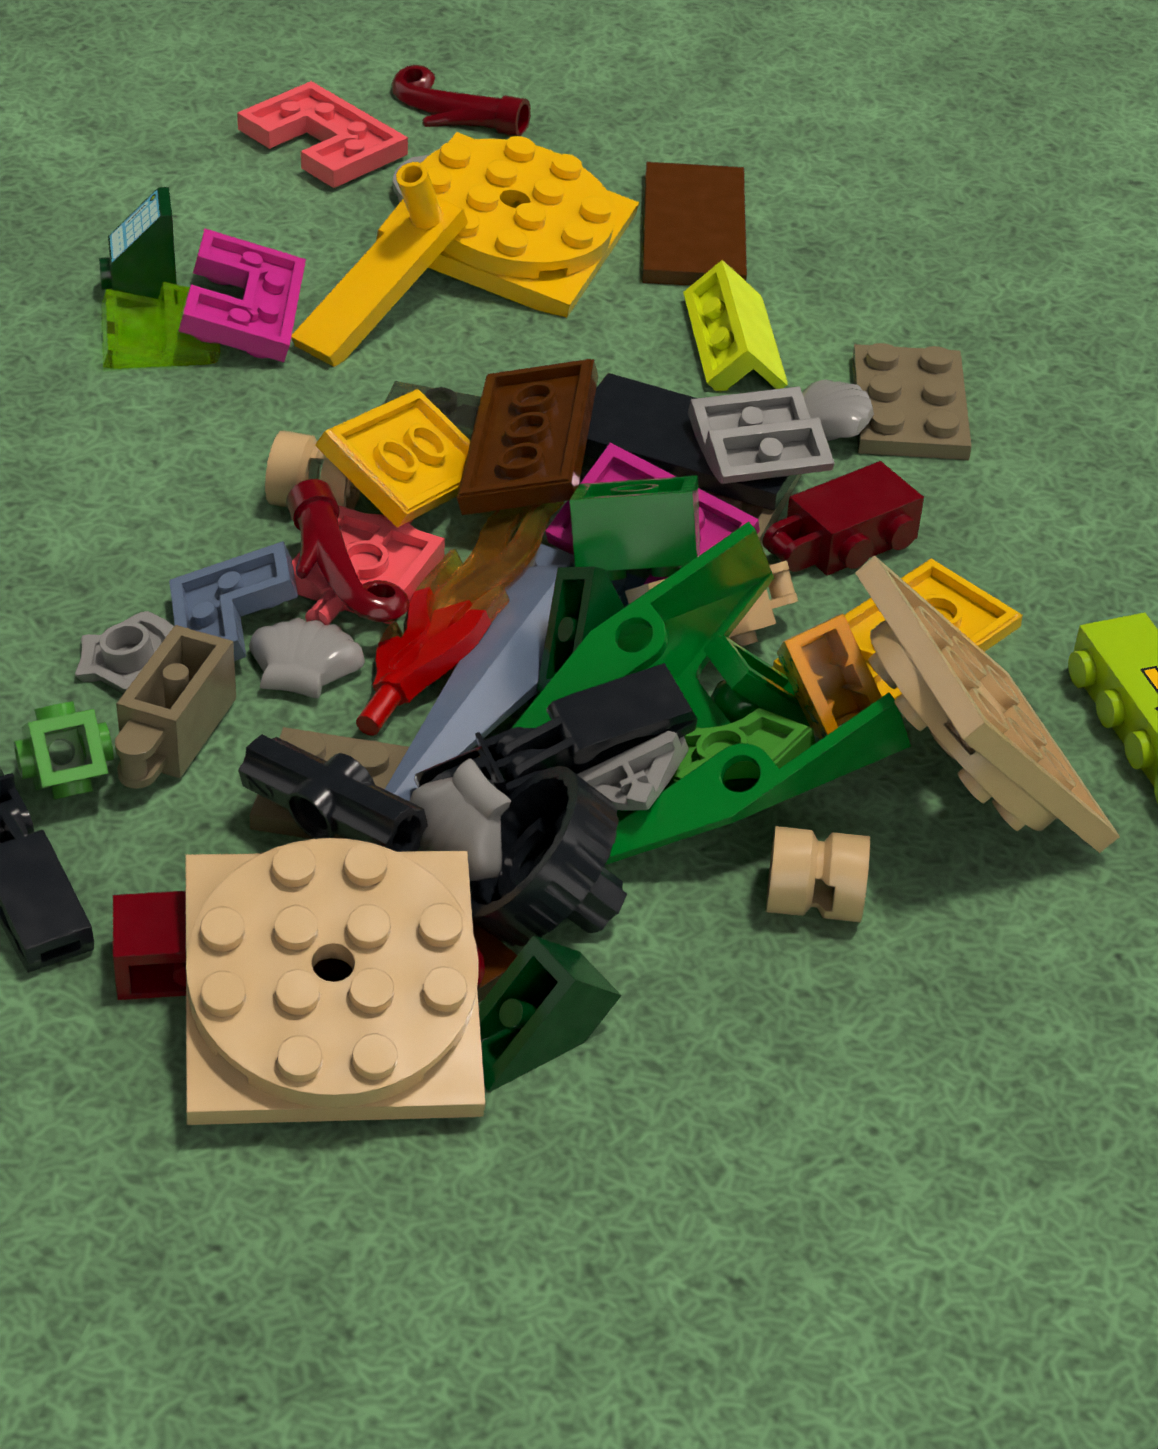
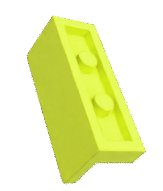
M721 260L683 292L706 382L715 391H726L754 369L775 389L785 388L788 382L763 298L729 265Z

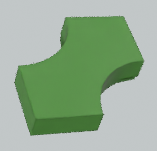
M761 708L756 709L743 719L730 724L711 728H696L695 731L684 736L689 750L664 790L724 748L738 743H748L760 747L780 769L815 744L813 728ZM750 761L736 762L726 770L723 781L739 778L759 779L760 768Z

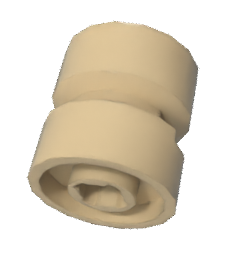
M285 430L279 431L270 450L265 476V493L269 504L287 507V495L295 485L309 479L319 480L320 477V480L326 482L331 487L338 506L354 510L361 491L315 446L317 443L315 436Z
M775 826L768 877L766 912L804 916L811 907H817L821 916L825 919L861 922L868 880L870 836L832 832L825 841H818L813 830Z

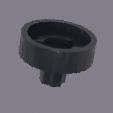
M563 766L551 767L530 777L508 796L511 800L510 806L500 816L502 865L498 877L481 881H470L472 921L494 935L501 942L512 947L515 945H526L533 935L542 938V936L550 933L566 918L587 933L602 931L606 924L619 914L627 896V893L622 888L623 881L604 868L617 835L618 817L616 806L612 804L610 799L569 768Z

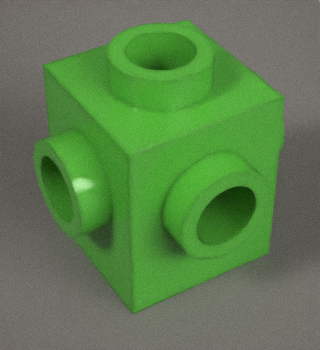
M73 701L35 709L36 721L28 722L22 726L24 739L13 742L21 779L33 778L36 791L52 788L54 800L92 792L91 779L108 774L106 762L114 760L112 740L106 722L97 723L94 709L76 712ZM62 740L71 746L72 758L67 764L60 765L51 760L49 747L52 742Z

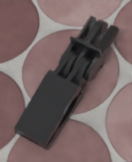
M663 663L552 701L546 710L551 720L537 728L515 727L485 740L480 732L475 733L478 744L477 748L416 773L414 781L419 788L428 782L453 777L458 767L471 758L488 781L508 797L523 782L545 769L563 766L579 774L667 731L675 732L681 738L695 731L698 718L668 667Z
M0 767V924L24 968L29 973L94 950V936L92 926L44 830L41 829L34 832L30 814L15 788L13 773L4 775Z

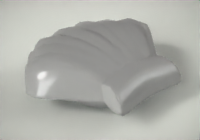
M826 379L811 383L802 392L810 418H820L827 441L858 435L874 415L871 399L867 392L863 391L858 384L834 382Z
M145 611L108 628L101 635H82V653L75 676L83 682L102 681L119 693L124 694L174 626L165 619Z
M295 618L289 622L282 621L275 623L273 626H263L254 632L249 644L251 653L264 671L260 688L290 691L312 698L320 697L323 685L357 671L365 663L361 646L354 642L348 633L343 632L336 624L325 625L319 620L306 622L304 619Z
M470 758L458 767L453 777L428 782L414 790L409 801L424 808L428 823L420 840L419 850L467 851L469 880L481 881L498 877L501 871L500 816L508 809L511 800L488 781L476 763Z

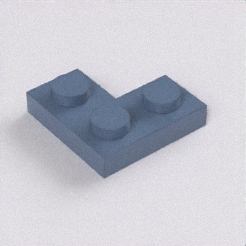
M284 541L169 580L174 624L233 641L234 661L247 657L241 616L262 609L272 608L282 602L298 597L292 558Z

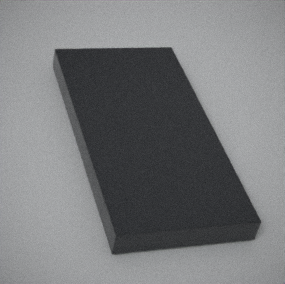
M607 373L597 386L584 455L599 459L607 446L612 443L676 477L698 476V488L770 510L777 508L797 475L721 484L714 476L702 453L688 416L690 401L697 398L611 373Z

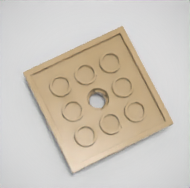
M876 556L872 557L855 572L885 618V621L880 622L870 632V639L876 652L868 658L869 663L886 684L893 689L898 687L902 694L895 700V704L904 717L919 731L928 726L934 739L942 749L963 767L958 772V776L971 794L983 804L991 797L994 798L992 800L994 807L1016 831H1019L1025 825L1036 831H1042L1058 818L1099 853L1120 837L1009 673Z
M321 838L292 842L262 854L186 855L187 1125L483 1117L485 1090L477 992L479 959L473 934L468 852H396L364 841ZM333 958L347 962L353 972L344 980L331 982L318 977L313 971V967L320 960Z

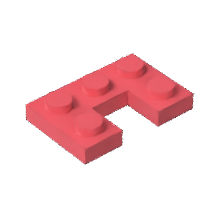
M312 81L237 112L238 130L269 149L305 133L320 140V143L301 151V169L332 188H336L408 155V137Z

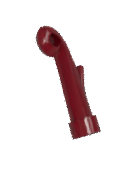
M411 65L399 70L391 84L393 94L401 102L433 114L423 118L422 124L426 127L482 126L496 129L499 134L521 136L530 123L531 106L528 99L504 95L502 98L431 89L435 81V74L423 65Z
M318 479L305 480L295 485L287 495L286 504L294 525L301 531V552L296 566L297 576L301 579L307 578L317 562L324 578L348 609L359 617L373 622H391L406 614L410 604L407 594L401 587L383 580H374L362 584L358 579L338 522L340 510L331 487L326 482Z

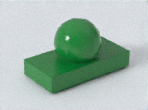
M717 634L703 649L724 678V680L717 683L711 698L730 723L743 719L756 709L761 708L810 727L785 674L725 635Z

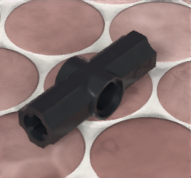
M263 734L246 747L245 758L238 769L242 786L288 809L297 825L312 838H333L338 834L346 839L373 843L396 852H412L420 848V840L428 826L424 808L375 785L368 771L351 756L338 753L328 761H325L278 737L271 739Z

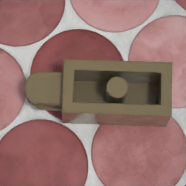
M178 625L172 628L116 703L119 734L115 739L116 754L120 757L117 771L118 779L124 786L129 788L147 787L155 782L160 773L177 778L182 777L236 699L233 641Z

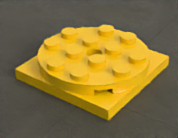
M456 132L448 143L443 144L440 149L434 151L421 162L428 170L436 196L463 208L468 221L466 226L428 268L532 309L566 318L636 216L639 202L606 190L593 174L582 167V162L577 157L569 154H559L537 146L532 140L522 136H513L507 140L474 139ZM404 199L401 200L378 229L376 241L407 208Z

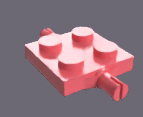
M339 505L338 522L348 555L360 582L364 584L369 581L383 580L394 583L405 591L410 602L413 593L421 588L445 557V538L417 530L410 525L413 520L397 528L385 515L362 513ZM299 552L292 560L298 595L317 601L307 611L306 621L319 620L325 625H330L339 612L346 610L354 613L345 606L331 588L317 562L307 578L301 579L297 576L296 566L300 557ZM391 621V622H383V623L392 625V624L394 623V621Z

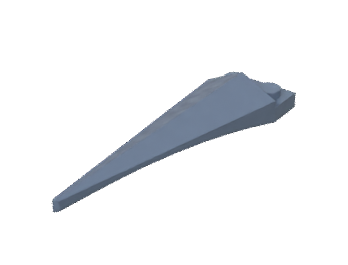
M539 543L521 568L512 569L487 612L491 625L475 648L458 662L385 790L409 801L413 791L418 788L414 781L416 773L470 751L477 745L475 733L480 732L484 739L499 724L539 692L537 691L557 568L575 567L573 554ZM627 573L626 578L611 581L624 607L629 605L625 591L644 585L646 579Z

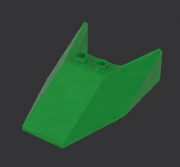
M750 522L738 528L591 630L512 728H537L551 720L546 710L552 701L663 663L668 667L698 718L696 728H711L730 724V721L700 684V674L710 661L703 649L717 634L729 637L774 580L758 534ZM888 692L780 769L769 755L756 745L738 743L724 748L662 791L648 810H617V835L605 865L734 823L911 747L900 710L895 704V699ZM750 761L760 768L759 779L739 778L723 781L726 770L736 762Z

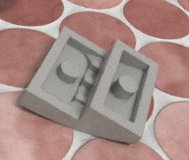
M800 386L697 398L690 401L688 416L693 431L711 471L721 484L833 470L835 463L820 418H810Z

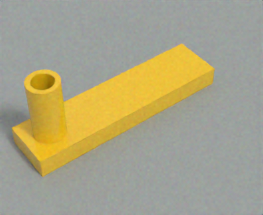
M420 162L407 163L396 174V180L407 208L295 330L291 336L294 346L333 367L345 361L466 226L468 221L464 209L436 196L428 170Z

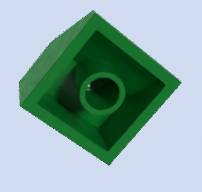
M698 476L579 484L570 499L575 567H598L605 569L611 581L626 578L628 569L651 568V576L669 577L700 555Z

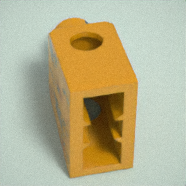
M844 614L833 617L783 641L777 651L779 661L810 727L813 728L814 735L820 740L882 697Z

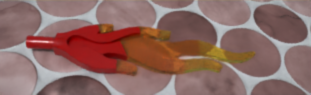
M565 501L495 511L484 524L477 544L464 563H462L457 550L452 549L423 579L410 600L407 629L404 634L398 623L394 622L387 627L378 643L376 650L377 674L372 683L376 693L356 719V725L363 733L370 736L377 735L397 706L410 703L417 694L447 673L475 648L499 612L509 603L510 599L505 588L524 571L535 557L551 516ZM521 522L518 531L510 541L513 532L517 528L518 524Z

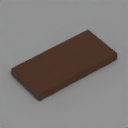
M646 162L643 283L691 286L721 260L746 281L744 167Z
M594 359L491 373L486 376L457 495L462 515L569 501L579 486L598 381V372Z

